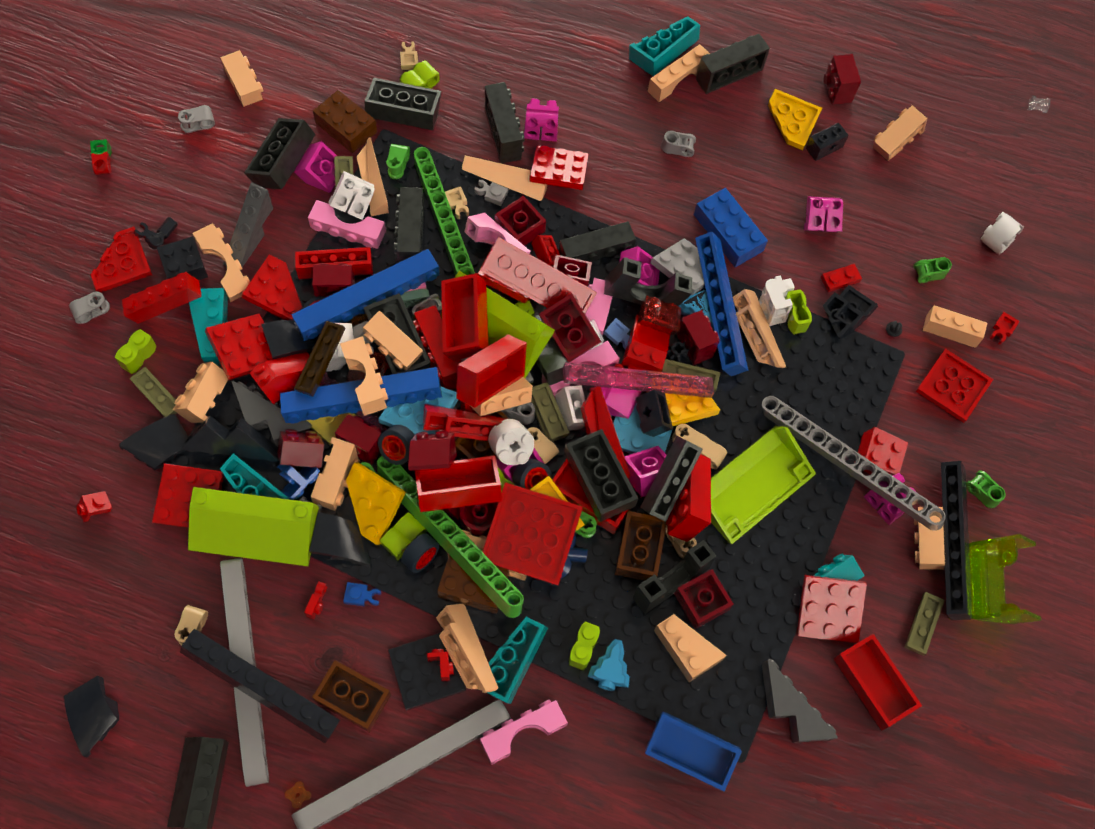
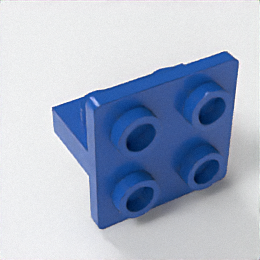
M279 465L277 468L282 471L280 476L289 482L281 492L290 500L298 499L304 493V488L318 478L317 474L320 470L316 467L304 466L298 473L290 465Z

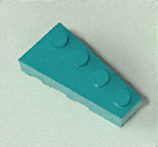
M687 16L669 25V28L666 30L661 29L651 37L646 36L642 38L641 42L637 44L635 42L630 44L629 60L650 75L655 76L699 40L700 24Z
M224 288L201 289L202 297L189 302L201 358L204 363L213 362L217 366H221L205 330L207 327L227 322L228 297Z
M234 453L220 468L237 493L290 500Z
M525 617L509 636L505 644L498 649L494 657L489 661V666L498 689L493 692H487L488 694L508 704L512 703L548 630L546 626Z

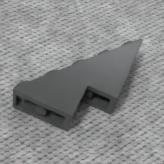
M252 182L230 242V247L233 251L231 255L234 260L238 259L242 267L264 237L262 224L273 210L268 190Z
M232 381L245 421L257 431L269 427L277 447L279 445L280 431H285L286 429H294L298 433L311 431L312 425L307 420L299 421L298 423H286L281 414V408H279L280 406L277 403L273 405L271 401L265 400L259 392L248 390V387L242 382L238 381L236 383Z
M769 659L761 663L769 719L789 717L792 743L828 741L838 738L834 727L821 718L822 715L816 708L811 707L807 702V697L795 689L792 680L779 671V666L774 660Z

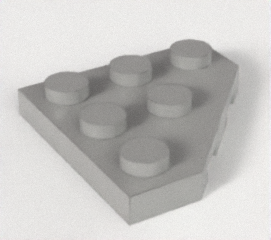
M684 238L652 258L651 264L669 278L675 273L692 277L691 295L703 289L705 283L698 249L690 241Z

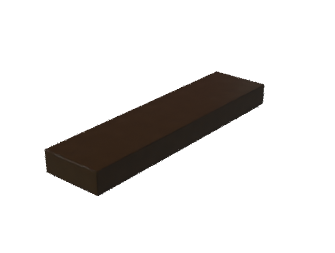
M326 321L294 387L296 392L314 397L346 329L344 325Z

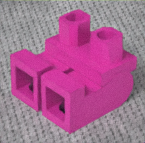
M532 98L526 111L525 139L539 140L540 127H542L541 140L557 142L559 107H557L555 100L547 101V106L540 105V100ZM534 131L536 134H529L528 132ZM545 133H552L554 135L547 136Z
M808 196L804 230L842 232L843 200L840 198Z
M900 473L893 475L900 482H905L904 477ZM886 481L878 483L881 487L889 486ZM870 490L864 496L875 510L883 505L877 512L888 525L905 513L873 490ZM899 492L895 494L899 499L906 497L904 493Z

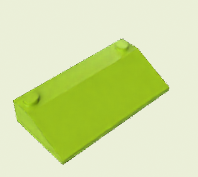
M458 271L455 278L466 276V274H464L461 271ZM487 288L488 346L508 334L527 342L524 378H526L555 330Z
M775 426L711 478V523L730 544L737 541L816 475L788 427Z
M193 487L189 509L188 550L309 567L311 555L309 550L319 506L311 502Z

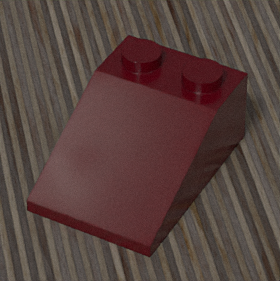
M572 293L539 313L544 323L555 330L552 336L568 362L573 361L602 342Z

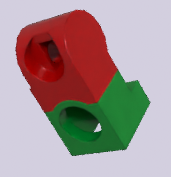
M107 139L90 141L92 167L95 175L110 174L112 149Z

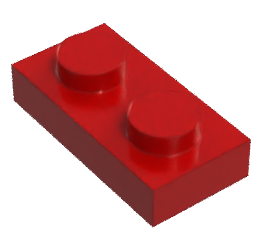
M855 264L821 275V279L828 292L859 283L862 280Z

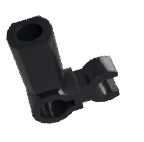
M168 217L157 229V233L150 231L145 223L141 222L139 226L144 231L139 232L135 229L133 233L139 238H144V241L148 243L150 248L157 250V247L162 246L164 239L170 236L178 224L171 217Z

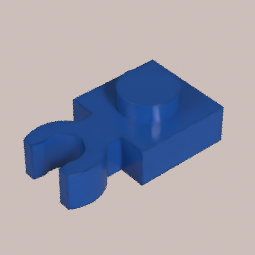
M347 582L343 602L344 604L364 607L365 601H369L371 605L378 606L379 601L373 600L372 597L375 594L381 595V590L372 589L367 591L368 585Z

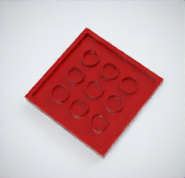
M505 482L501 493L502 501L498 502L482 552L495 566L558 586L583 507Z

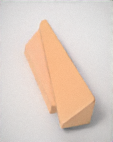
M368 138L367 144L357 155V162L361 179L374 184L375 189L369 205L371 216L389 213L372 141L371 138Z
M466 155L464 157L462 170L536 200H543L548 185L530 182L531 170Z
M742 290L733 296V301L738 310L736 312L738 322L757 361L777 368H785V362L756 293L752 290Z
M464 604L446 605L436 617L444 629L439 637L468 689L482 690V693L496 691L498 689L497 683L466 606Z

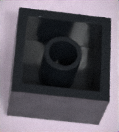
M193 236L157 247L167 279L184 272L198 280L208 278Z

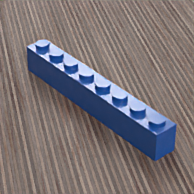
M711 231L695 239L713 327L720 339L718 351L722 370L730 376H734L748 371L721 240Z
M426 249L291 314L293 321L304 341L314 339L321 333L326 321L333 323L349 322L353 317L365 314L364 307L399 293L403 295L404 292L416 289L424 282L433 281L440 275L439 266L429 249Z
M437 367L381 376L383 384L380 385V388H385L388 400H385V403L388 407L405 403L413 404L426 399L435 400L438 397H442ZM364 379L318 387L314 397L297 391L280 393L281 414L286 423H298L304 420H317L322 417H335L339 414H353L362 411L355 389L362 384Z

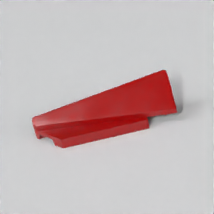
M600 386L591 387L587 400L580 407L587 435L602 429L627 478H630L631 475Z
M424 404L423 430L448 431V433H454L455 437L488 441L492 428L495 425L501 424V421L506 420V418L490 415L480 416L478 413Z

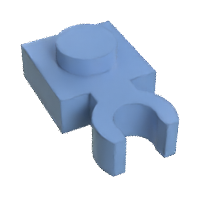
M615 318L603 334L616 345L621 342L626 350L630 338L627 333L630 329Z

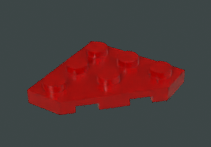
M135 227L116 232L111 246L107 247L100 258L101 262L98 267L92 271L91 278L97 292L101 293L152 275L140 239L133 233Z
M269 254L242 293V298L284 320H293L291 314L302 309L301 302L286 262Z

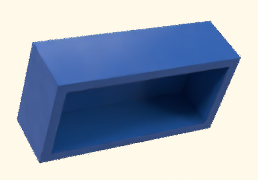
M726 188L697 203L694 216L707 233L712 231L721 240L723 253L734 267L741 265L764 251L768 242L767 238Z
M663 711L645 749V754L724 792L742 753L739 747Z

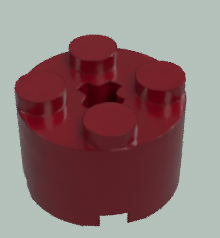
M498 502L460 507V522L463 529L469 531L473 536L479 537L482 535L487 537Z

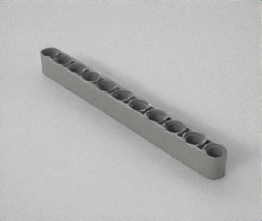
M768 396L763 399L762 409L766 418L778 426L788 427L794 437L928 529L937 531L943 527L945 513L942 509L778 398ZM774 405L776 408L769 410L767 406ZM787 415L790 416L791 419L786 421L783 420L782 417ZM805 426L807 430L799 431L798 428ZM815 437H821L823 440L821 442H815L813 439ZM831 448H837L839 449V452L831 453L829 450ZM847 459H854L856 462L851 465L845 461ZM870 470L872 474L865 476L862 474V471ZM886 481L889 486L881 487L878 483ZM899 492L904 493L906 497L899 499L895 494ZM919 504L923 509L917 511L912 506ZM937 516L941 521L934 523L930 520V517Z
M243 559L224 560L220 562L229 649L256 667ZM234 687L245 785L249 787L268 783L269 773L261 705L258 701Z
M497 700L295 812L292 815V819L297 829H317L478 739L486 731L501 726V724L510 720L511 717L502 700Z

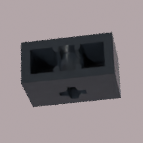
M837 123L811 136L806 149L813 159L817 161L843 148L849 135L840 123Z
M654 389L636 397V409L639 413L640 428L643 434L655 437L673 429L665 393Z

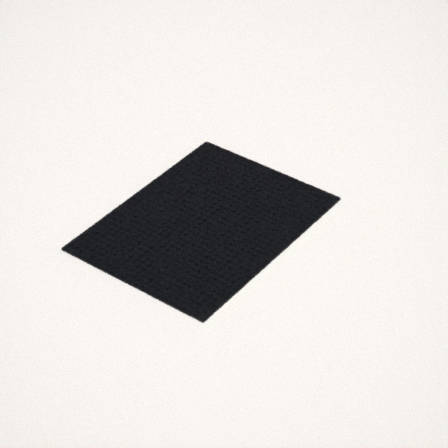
M385 129L381 131L375 140L373 149L386 194L389 213L371 216L369 205L363 220L368 216L384 221L386 232L379 248H371L373 274L355 275V284L397 264L395 263L394 242H396L395 226H397L395 215L396 210H398L396 196L400 194V187L423 188L415 167L414 151L419 147L425 146ZM391 144L410 147L409 160L403 176L399 179H392L388 175L386 161ZM425 147L430 151L444 191L446 192L458 187L462 188L467 199V205L465 206L469 209V216L486 213L495 221L496 213L524 196L546 220V230L542 235H552L558 251H560V240L610 227L605 223L544 197L542 201H539L509 188L508 194L501 206L485 200V195H477L475 193V187L483 188L479 186V180L485 181L489 186L492 181L462 170L463 162ZM358 167V169L356 170L354 176H356V177H358V178H361L360 171H359V167ZM423 189L424 222L422 251L429 249L439 266L440 274L433 281L425 282L426 289L429 291L430 296L438 294L439 300L442 302L441 281L455 278V273ZM334 208L335 216L344 223L353 224L362 221L348 214L347 211L343 212ZM453 209L452 213L474 272L478 273L493 245L475 242L464 232L469 216H466L465 212H460V219H457L455 209ZM318 231L306 251L363 248L366 246L358 242H350L339 236L334 237L324 231ZM635 237V247H640L652 257L665 250ZM531 241L525 247L531 251L530 255L537 258ZM621 252L612 257H602L592 262L588 286L593 284L594 278L605 280L608 274L620 262ZM294 268L291 278L303 309L306 302L315 297L312 285L313 278L298 279L296 268ZM661 271L659 272L658 285L664 284L670 279ZM729 277L732 296L747 289L754 291L758 300L762 295L761 290ZM486 284L488 289L515 305L520 302ZM612 297L604 331L617 318L630 329L627 333L630 336L636 315L670 327L669 343L673 345L675 340L680 342L676 333L681 318L687 315H682L677 308L672 313ZM532 299L528 300L534 310V316L547 309ZM413 307L406 308L412 320ZM268 311L263 317L264 323L284 320ZM811 312L812 321L806 332L793 334L788 327V318L784 323L770 326L786 365L785 368H777L757 361L739 324L748 371L734 376H730L723 371L718 346L713 358L696 365L692 364L688 355L686 361H680V363L720 372L716 392L680 384L710 395L720 409L718 415L684 424L704 434L727 450V455L717 469L711 468V478L772 428L778 426L763 414L762 401L768 396L778 398L858 453L863 433L873 427H877L905 353L856 331H852L840 340L829 319ZM359 314L349 322L342 323H352L353 327L365 322L368 317L367 315ZM603 334V343L606 341L610 343L620 358L619 364H621L625 353L623 344L619 342L616 345ZM378 348L375 349L374 353L370 355V358H375L378 367L375 373H380L381 376L393 375L385 356ZM535 362L530 370L533 377V383L530 384L533 387L543 384L542 372ZM346 363L340 370L325 371L319 386L363 380L366 374L358 370H349ZM592 369L579 370L570 378V386L582 385L586 401L590 393L589 389L595 386L600 373ZM662 370L657 377L646 374L644 381L661 377ZM251 374L228 380L221 394H217L214 398L215 406L212 409L209 407L205 415L213 417L228 430L240 418L245 420L232 381L236 383L238 381L242 382L248 387V390L252 392L257 391L265 400L270 401ZM644 388L640 396L647 393ZM279 400L276 403L280 406L279 408H281V401ZM460 400L455 404L457 410H460ZM774 405L767 406L769 410L776 408ZM384 409L365 416L363 411L354 413L365 424L369 426L374 425L379 428L381 433L390 428L379 422V417ZM529 411L522 412V414L528 415L531 413ZM610 415L612 422L614 423L616 416ZM786 415L783 416L782 419L787 421L790 420L791 417ZM536 416L532 423L522 424L526 429L535 427L541 431ZM201 422V423H196L195 427L193 428V430L191 431V433L189 434V436H190L203 422ZM678 425L673 426V429H672V432H671V435H670V438H669V441H668V444H667V447H666V450H665V454H666V455L668 454V452H669V450H670V448H671V446H672V444H673L672 436H673V433L675 432V429H676V427H677ZM585 426L580 430H570L568 436L553 442L558 448L559 453L546 463L551 471L552 479L567 459L564 453L566 444L587 436ZM800 426L798 430L805 431L807 430V428L805 426ZM269 427L258 431L275 444ZM794 437L816 475L733 544H730L712 523L694 537L697 544L705 540L716 555L710 568L704 573L713 569L734 604L729 611L694 629L674 594L644 614L633 599L637 587L644 581L615 575L625 519L615 534L610 533L598 524L596 526V533L591 538H584L575 533L576 543L573 548L588 549L587 559L585 563L571 562V571L567 576L560 579L558 586L526 576L525 581L508 576V580L522 593L524 598L522 611L518 617L510 618L500 609H498L497 614L471 606H465L478 638L499 648L505 644L509 636L525 617L546 626L548 630L531 663L655 723L658 722L662 711L739 747L742 753L738 762L743 763L746 760L767 707L761 663L772 659L777 663L778 669L781 671L798 628L804 575L813 576L822 567L856 479ZM815 437L813 440L815 442H821L823 439L821 437ZM323 440L322 467H316L320 470L319 473H322L325 467V455L329 456L333 448V444L330 446L325 440ZM831 448L829 451L831 453H838L839 449ZM186 450L177 454L171 464L221 471L220 468L229 459V456L221 454L210 455L205 452H188ZM623 451L624 456L630 455V453ZM381 453L379 454V456L377 457V459L375 460V462H374L373 465H372V467H373L374 471L376 472V474H377V460H378V458H380V457L382 456ZM238 457L279 491H282L289 483L280 476L282 471L277 468L280 465L279 460L269 462L262 459L251 460L246 457ZM847 459L845 462L852 465L855 463V460ZM409 461L402 464L401 467L416 481L415 470H409L408 468ZM304 466L292 467L299 473ZM224 475L221 491L237 493ZM317 479L312 484H308L304 488V493L294 500L299 501L302 497H306L307 501L312 502L311 495ZM345 488L343 502L341 506H337L336 511L325 507L321 509L320 513L335 515L358 523L348 488ZM634 489L638 501L636 506L631 508L630 511L651 515L640 508L646 496L641 497ZM402 503L388 531L409 512ZM445 512L461 530H464L461 526L460 518L457 520ZM588 524L587 526H584L585 529H587L588 527H591L590 524ZM666 533L664 535L657 578L666 574L682 560ZM365 537L364 540L371 560V566L352 564V561L332 559L331 556L312 553L310 557L435 617L440 614L446 605L460 604L438 597L437 591L448 560V553L440 544L435 558L427 567L417 573L411 572L401 562V558L397 560L381 544L376 545ZM673 614L727 655L721 662L691 682H688L654 632L659 623ZM584 622H588L598 626L600 634L593 648L588 666L584 670H580L569 665V657L576 643L580 627ZM614 639L621 640L623 644V661L627 665L626 673L630 676L629 687L616 686L615 691H608L599 688V681L588 677L591 666L597 664L599 657L604 656L607 647Z

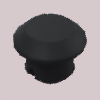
M897 321L888 323L886 326L887 333L893 337L901 335L902 324L900 322L897 323Z

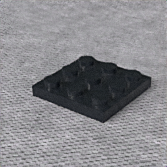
M441 633L388 650L406 711L466 691L465 684L454 663V674L450 675V681H441L440 661H428L427 653H431V650L444 649V652H447L439 637Z

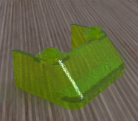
M1021 534L971 542L969 544L972 619L1005 624L1041 621V616L1025 609L1020 610L1017 605L1012 603L1006 604L1004 566H1010L1016 562L1018 557L1017 549L1036 546V542Z

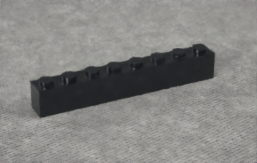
M961 461L941 462L942 503L945 513L943 529L947 615L951 620H972L966 469Z
M196 629L192 630L181 646V654L323 743L327 742L340 721Z

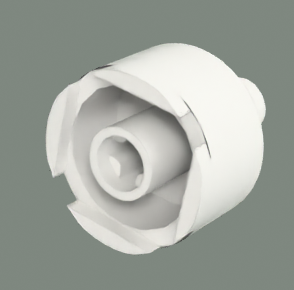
M1002 212L997 217L994 225H990L984 231L981 240L1000 255L1015 240L1016 234L1021 233L1024 226L1008 214Z
M506 419L501 421L502 423L498 426L495 425L489 434L488 441L492 451L504 464H525L534 449L533 436L517 420Z

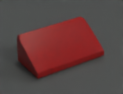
M537 235L531 243L535 254L539 260L553 267L555 256L560 255L552 235Z

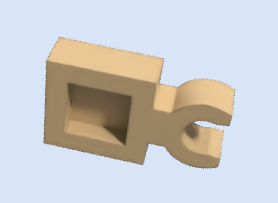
M412 41L411 46L406 47L405 42H402L403 52H400L401 70H411L418 63L415 43Z
M458 187L446 191L447 200L451 210L455 209L456 218L460 219V212H465L466 216H469V209L465 206L467 205V199L462 188Z

